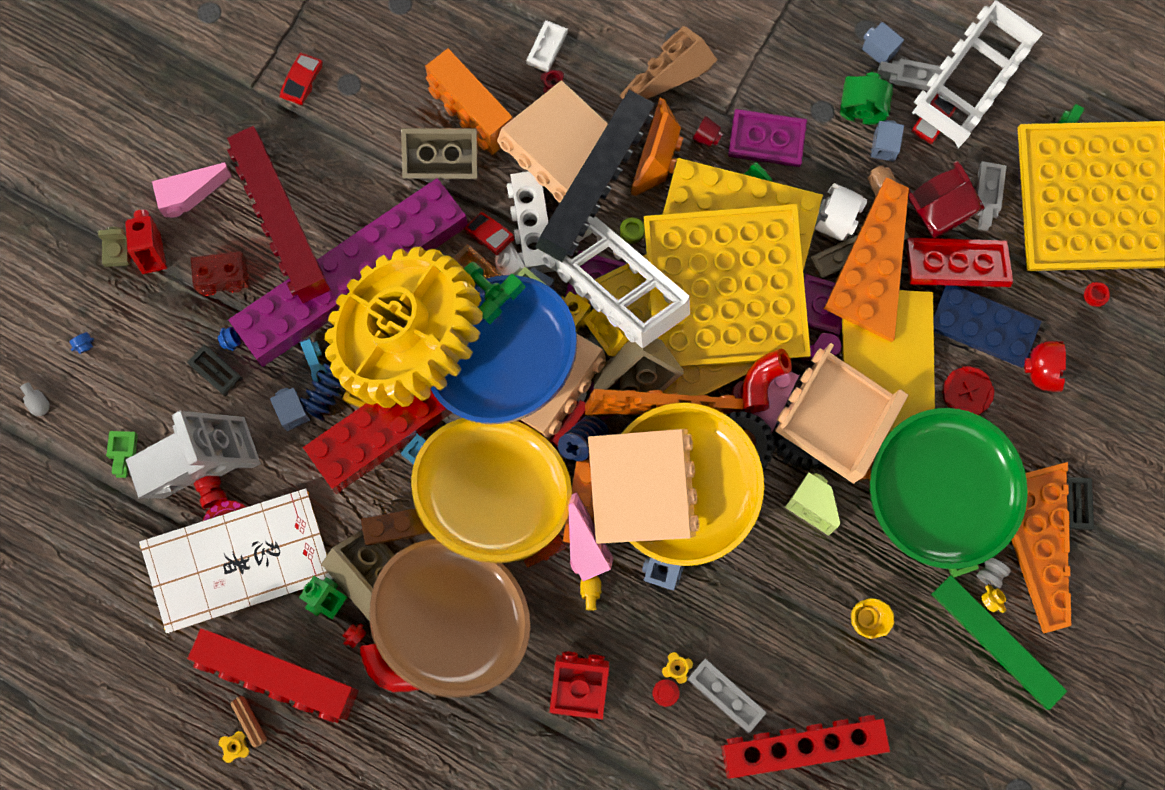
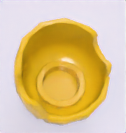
M867 598L859 601L851 611V624L858 634L866 638L874 639L886 636L894 626V613L890 606L882 600Z

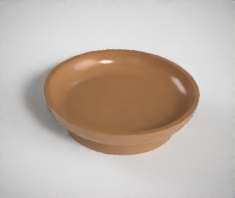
M437 539L425 540L410 545L393 556L379 573L372 590L369 619L372 635L379 652L397 675L424 692L442 697L458 698L488 691L502 683L514 672L527 649L530 636L528 605L518 582L502 563L476 561L453 552Z

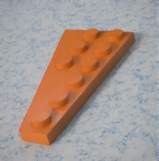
M886 177L823 309L893 342L895 340L909 188Z
M594 389L585 404V415H643L654 408L673 403L699 404L715 409L723 414H730L743 410V399H735L734 395L709 397L708 395L663 394L661 390L637 392L635 390Z
M1068 462L1026 473L1028 487L1026 511L1017 533L1011 540L1043 634L1071 626L1070 566H1068V553L1070 552L1069 511H1067V495L1069 494V486L1067 485Z

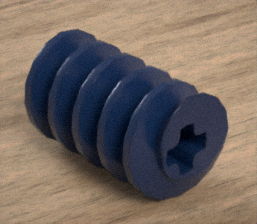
M325 363L323 366L327 373H317L322 381L311 382L316 388L315 391L306 389L310 398H300L304 405L303 409L321 421H325L322 413L330 414L331 412L327 404H337L333 395L338 397L343 395L339 387H342L339 382L340 380L332 374L330 370L331 365Z
M586 415L560 437L558 450L567 459L584 461L589 456L588 437L609 435V428L599 416Z

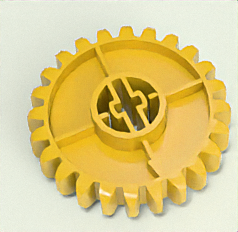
M414 247L407 253L401 248L393 253L391 260L385 255L378 257L375 268L372 269L366 265L360 271L362 278L359 281L351 279L347 283V288L350 291L347 295H339L335 301L340 306L339 311H333L329 315L328 321L334 327L328 329L325 333V340L331 344L325 351L326 358L332 362L330 370L340 380L341 386L365 403L371 405L378 403L384 408H391L396 402L402 407L409 406L413 402L414 395L421 401L429 398L432 386H435L440 391L445 388L447 384L445 376L448 374L457 376L461 372L458 361L460 359L467 360L471 357L473 351L467 345L469 342L478 340L480 332L473 325L479 324L483 319V313L478 308L481 297L474 288L475 282L454 258L448 255L444 256L436 249L425 251L422 247Z

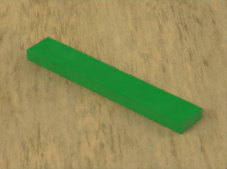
M951 575L931 593L1046 710H1050L1067 692Z

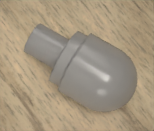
M29 382L23 384L20 389L25 395L23 400L29 412L35 416L45 415L50 407L47 398L39 389L34 390Z

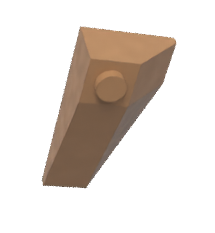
M683 26L661 46L663 52L657 59H650L647 63L649 65L647 71L638 74L621 93L620 97L623 100L629 89L646 99L654 97L709 71L717 61V58L700 36Z

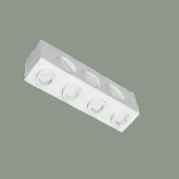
M530 172L510 174L511 183H507L508 197L514 198L515 206L510 207L512 221H517L518 229L514 230L516 244H521L522 252L518 253V257L528 270L534 268L541 273L555 271L553 268H548L542 260L543 252L541 250H531L528 248L529 244L538 242L540 235L548 224L543 186L536 181ZM523 197H531L533 199L530 203L520 201ZM530 219L537 222L531 227L524 224L525 221Z

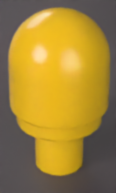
M598 576L585 581L581 579L580 594L582 599L586 600V610H596V599H599L601 595V580Z

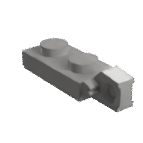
M900 58L899 61H892V63L881 61L877 73L881 75V78L889 79V82L895 83V85L928 91L930 87L927 86V83L935 73L940 75L943 70L937 65Z
M983 161L980 163L976 193L985 207L984 210L977 214L980 216L978 229L988 231L992 225V218L997 219L998 213L1001 210L1006 165Z

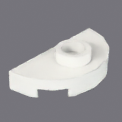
M512 242L498 256L496 255L495 265L501 275H510L511 273L517 275L525 267L518 257Z

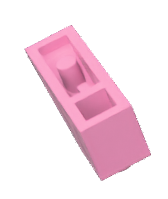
M226 163L152 181L158 209L163 216L174 218L190 211L231 177V172Z
M793 372L773 379L768 388L770 408L762 412L752 413L765 420L764 422L770 426L771 432L799 375ZM745 429L744 432L748 435L753 445L757 446L755 436Z
M576 492L572 494L569 502L570 565L574 573L579 574L582 581H585L611 570L613 556L606 543L596 544L595 524Z

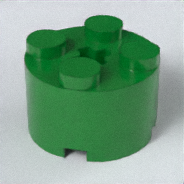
M874 72L867 73L866 76H847L844 82L840 106L841 116L854 122L855 118L863 119V124H878L879 121H886L890 113L893 85L881 79V75Z

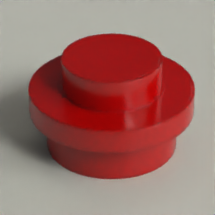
M1093 282L1085 288L1084 298L1089 305L1101 307L1108 302L1110 292L1105 284Z
M361 623L357 626L351 624L342 636L345 638L343 642L345 646L349 645L351 648H354L364 637L366 631L362 628L363 625Z
M661 680L653 688V698L660 706H672L679 698V688L671 680Z

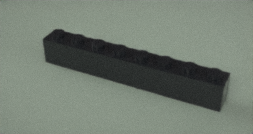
M630 89L628 90L540 235L535 248L560 262L564 261L567 254L572 257L579 244L575 240L578 235L581 237L585 235L590 226V223L587 222L588 218H595L601 207L598 201L600 198L606 199L612 188L609 185L611 179L616 182L623 170L620 164L622 161L624 163L628 162L634 151L630 147L632 144L637 146L644 134L640 130L643 126L648 128L654 117L651 113L655 105L653 102Z

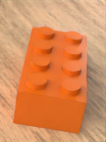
M447 48L425 66L427 72L426 80L430 86L428 90L436 100L439 98L442 100L444 108L452 117L455 115L460 120L459 123L462 128H477L479 147L484 151L487 149L493 155L501 149L500 144L497 142L501 128L509 123L513 117Z

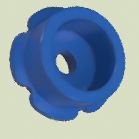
M233 327L221 328L220 335H218L221 347L234 351L235 347L241 343L238 333Z
M88 332L76 336L69 341L72 346L71 351H78L79 354L90 350L93 348L91 343L94 341V337L91 338Z

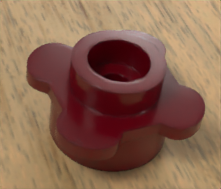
M551 70L541 75V81L544 83V94L561 80L563 81L564 73L562 71Z

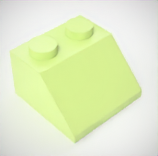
M808 473L795 490L785 508L829 536L840 525L832 487L827 484L828 481L823 476L817 473L813 475Z

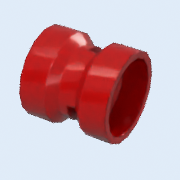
M205 476L194 482L195 490L200 493L201 498L199 501L203 509L211 508L214 504L227 500L225 492L220 488L221 480L219 476Z

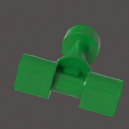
M475 262L469 263L464 268L473 278L475 284L485 291L484 298L486 300L479 309L483 313V319L489 325L502 313L500 307L509 298L514 300L526 288L512 273L500 285L499 283L491 284L484 278V270Z

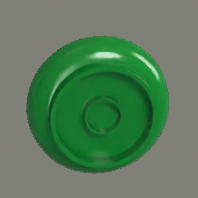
M937 408L926 410L901 422L881 444L874 458L870 473L871 504L875 517L885 535L902 552L921 563L933 567L961 569L972 567L991 559L1001 552L1013 539L1026 511L1028 496L1027 478L1022 460L1014 445L990 421L961 409Z

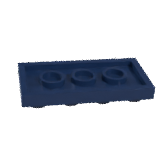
M945 285L933 314L934 332L1020 368L1024 367L1025 358H1028L1041 321L952 285Z

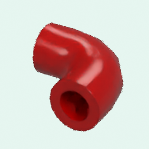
M780 348L760 357L748 370L743 382L742 399L745 412L757 413L770 408L768 398L770 383L773 379L790 373L792 369L790 357L784 349Z
M376 643L360 647L361 658L367 675L379 687L391 692L420 690L403 680L391 669L379 652Z

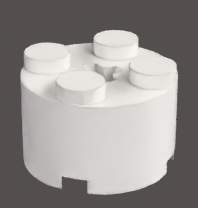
M834 183L828 193L832 194L831 197H827L821 203L814 229L839 241H845L849 234L852 235L858 225V221L855 218L858 212L861 213L867 199L854 191Z

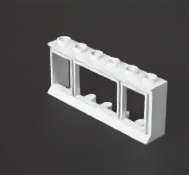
M997 0L993 2L990 8L986 5L976 17L980 20L978 24L973 22L964 33L967 39L965 41L960 39L953 48L952 52L955 53L953 58L947 56L939 67L943 70L940 75L935 73L927 83V86L930 87L928 92L926 93L922 90L914 101L917 107L912 114L916 113L955 141L958 148L970 136V132L982 119L981 117L992 105L993 100L1002 91L1006 82L1015 73L1019 64L1043 34ZM990 21L1021 42L1009 60L978 38ZM971 46L1003 67L975 108L943 86ZM937 93L968 115L962 126L929 104Z
M596 216L595 218H588L589 228L583 237L578 235L575 241L579 242L593 233L597 236V243L573 259L566 255L563 262L543 252L542 260L548 268H553L565 283L569 282L574 287L579 296L587 298L596 311H601L606 315L614 327L618 326L631 342L635 341L641 348L647 346L690 315L689 295ZM607 247L613 250L617 260L622 258L629 264L632 273L637 274L639 272L646 278L644 283L619 300L613 297L579 267ZM656 287L663 293L667 303L672 301L673 303L643 323L626 307Z

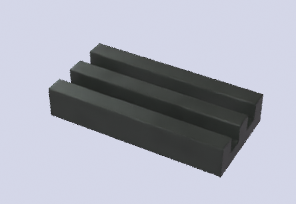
M205 344L187 362L225 397L228 395V391L236 386L235 384L243 379ZM206 352L233 377L229 380L202 355ZM197 360L201 361L226 385L224 387L219 385L195 362Z
M1067 477V485L1069 486V494L1067 495L1069 529L1093 530L1092 478ZM1072 483H1074L1075 523H1073ZM1081 483H1084L1085 523H1082Z

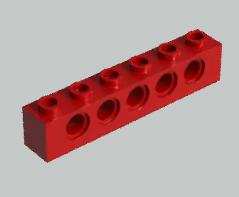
M875 715L858 717L859 723L849 724L848 719L833 721V727L823 729L821 723L806 726L807 732L796 733V728L779 730L780 736L770 737L769 732L753 735L754 740L743 742V737L727 739L728 745L721 746L726 777L731 779L890 752L884 719L875 720ZM855 729L859 730L863 735V741L859 745L854 744L851 739V734ZM828 734L834 735L837 739V745L832 750L828 749L824 742ZM802 738L807 739L811 745L810 751L807 754L801 753L798 749V742ZM776 742L784 747V755L779 759L775 758L771 752V748ZM748 747H753L758 752V758L753 763L745 759L744 754Z

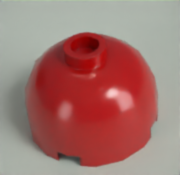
M1064 341L1040 343L1032 350L1030 358H1025L1024 371L1025 373H1030L1031 381L1036 387L1050 392L1063 391L1065 378L1060 377L1063 376V370H1066Z

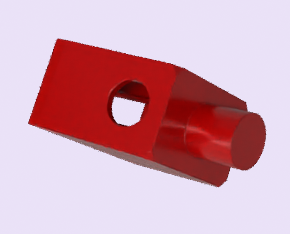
M147 210L135 211L133 214L134 218L128 219L125 222L128 253L142 274L167 269L162 238L158 227L152 217L149 216Z

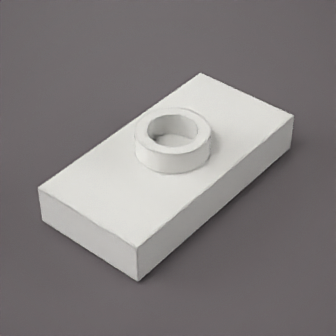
M545 20L526 60V64L545 72L550 71L568 33V29Z

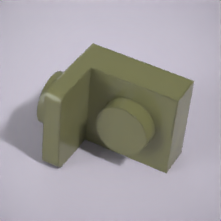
M115 226L107 227L106 230H98V236L102 240V264L105 267L130 265L126 232L120 227Z

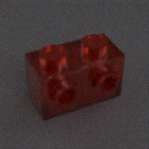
M241 251L191 257L193 287L199 294L210 296L216 294L217 291L239 292L242 288H249L247 261Z

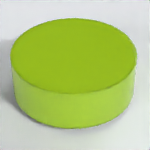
M631 217L622 222L620 236L625 242L635 244L644 237L645 229L641 220Z

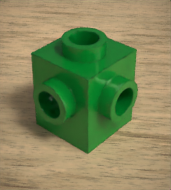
M313 576L305 585L299 598L308 603L305 609L314 615L319 616L320 613H323L333 619L347 596L336 590L339 585L331 579L325 577L322 581Z

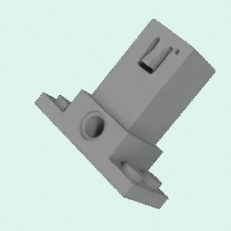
M179 411L172 415L175 423L172 426L174 434L126 459L138 498L153 499L166 498L205 476H222L237 467L254 468L261 464L244 417Z

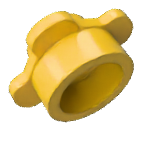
M990 584L986 585L987 592L981 596L984 605L991 612H996L997 610L1002 613L1006 612L1004 606L1006 597L1004 593L998 588L994 589Z
M675 652L668 655L669 661L667 666L662 669V674L666 678L672 677L676 679L679 684L685 683L687 680L686 675L688 670L692 668L693 663L688 658L679 657ZM677 665L680 667V670L678 671L675 670V666Z
M238 731L233 736H223L220 738L219 746L223 749V760L225 762L231 763L235 758H245L248 756L249 748L244 740L245 734ZM233 744L236 745L235 750L232 749Z

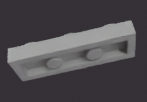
M706 659L701 662L687 679L747 733H750L766 714L760 706Z

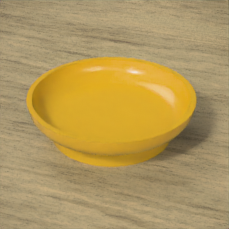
M673 403L644 413L635 419L622 434L688 429V434H691L693 440V449L689 450L690 461H693L695 466V476L691 478L692 488H695L697 492V504H694V515H698L699 531H696V536L692 538L631 541L630 543L642 553L660 562L680 566L699 565L726 555L737 547L751 531L762 506L764 476L760 458L753 443L743 429L732 419L704 405Z
M464 418L452 421L439 428L425 441L416 456L412 470L411 486L413 500L424 526L445 547L459 555L476 561L505 563L529 557L543 549L557 536L569 515L572 486L563 459L544 436L518 421L497 425L475 423Z

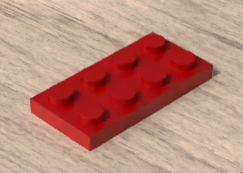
M933 238L907 239L906 250L910 284L1011 287L1013 283L1007 241Z

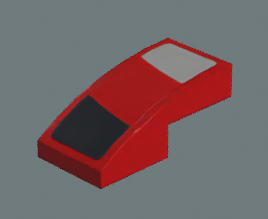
M300 53L284 81L280 91V98L303 105L312 91V82L322 69V60Z
M938 93L930 103V105L949 118L957 109L956 106ZM920 117L911 132L932 144L941 131Z
M482 212L464 228V231L480 245L484 244L497 256L515 239L510 231Z

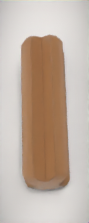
M240 696L231 702V706L253 747L261 746L267 741V738L246 698Z

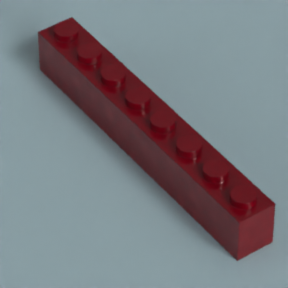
M251 126L228 137L227 140L230 148L227 151L233 163L237 161L239 164L235 169L241 181L246 180L247 185L243 187L249 199L254 198L256 202L252 207L258 219L262 217L264 220L260 224L267 238L271 236L273 242L269 243L275 257L280 256L281 258L278 266L284 277L289 276L290 281L287 282V286L292 296L298 295L302 303H305L331 291L255 127Z

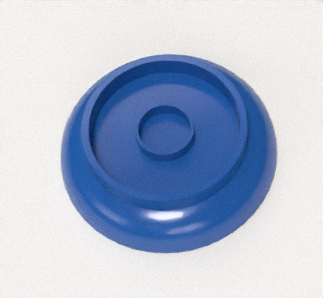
M509 275L487 278V280L491 284L499 283L501 285ZM515 275L526 288L514 300L509 298L500 307L502 313L490 325L484 319L479 324L473 325L480 332L479 339L475 342H469L467 345L473 351L471 357L467 360L460 359L458 361L461 372L457 376L451 374L445 376L447 384L441 391L435 386L430 388L438 401L449 411L475 423L497 425L515 422L543 408L565 385L574 366L577 352L575 323L564 300L552 288L540 281ZM475 284L474 288L479 292L481 297V302L478 306L479 308L486 300L484 298L485 291H483L477 284Z

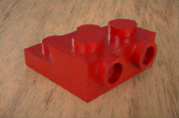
M564 651L562 655H556L549 713L603 720L609 661H604L603 656L596 654L589 655L588 659L579 658L578 654L572 651Z

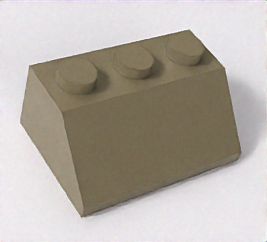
M401 128L402 178L477 179L479 173L477 128Z
M656 338L644 348H641L635 341L631 342L629 340L615 357L612 356L605 363L601 372H596L594 375V389L635 390L637 392H647L650 390L664 391L684 372L662 340Z
M360 530L334 546L321 565L370 621L369 607L375 581L383 567L395 555L385 543L365 546L363 530Z

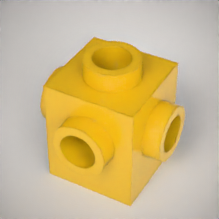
M569 292L566 297L561 296L572 314L576 332L580 326L584 328L586 326L584 320L591 310L589 300L572 292Z

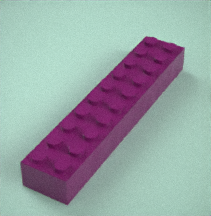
M436 178L317 259L331 291L302 303L298 295L292 296L287 286V282L290 279H287L228 320L259 364L264 367L329 322V315L333 311H339L340 306L335 302L338 296L349 293L350 290L347 288V283L351 279L359 281L362 278L360 271L363 267L368 265L373 269L376 267L378 257L385 255L391 260L393 253L401 248L407 253L414 247H422L425 251L436 249L468 225L467 217L442 183Z

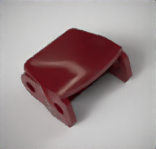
M958 161L953 163L955 169L930 179L913 193L910 190L908 191L910 203L933 238L945 234L985 209L969 177Z

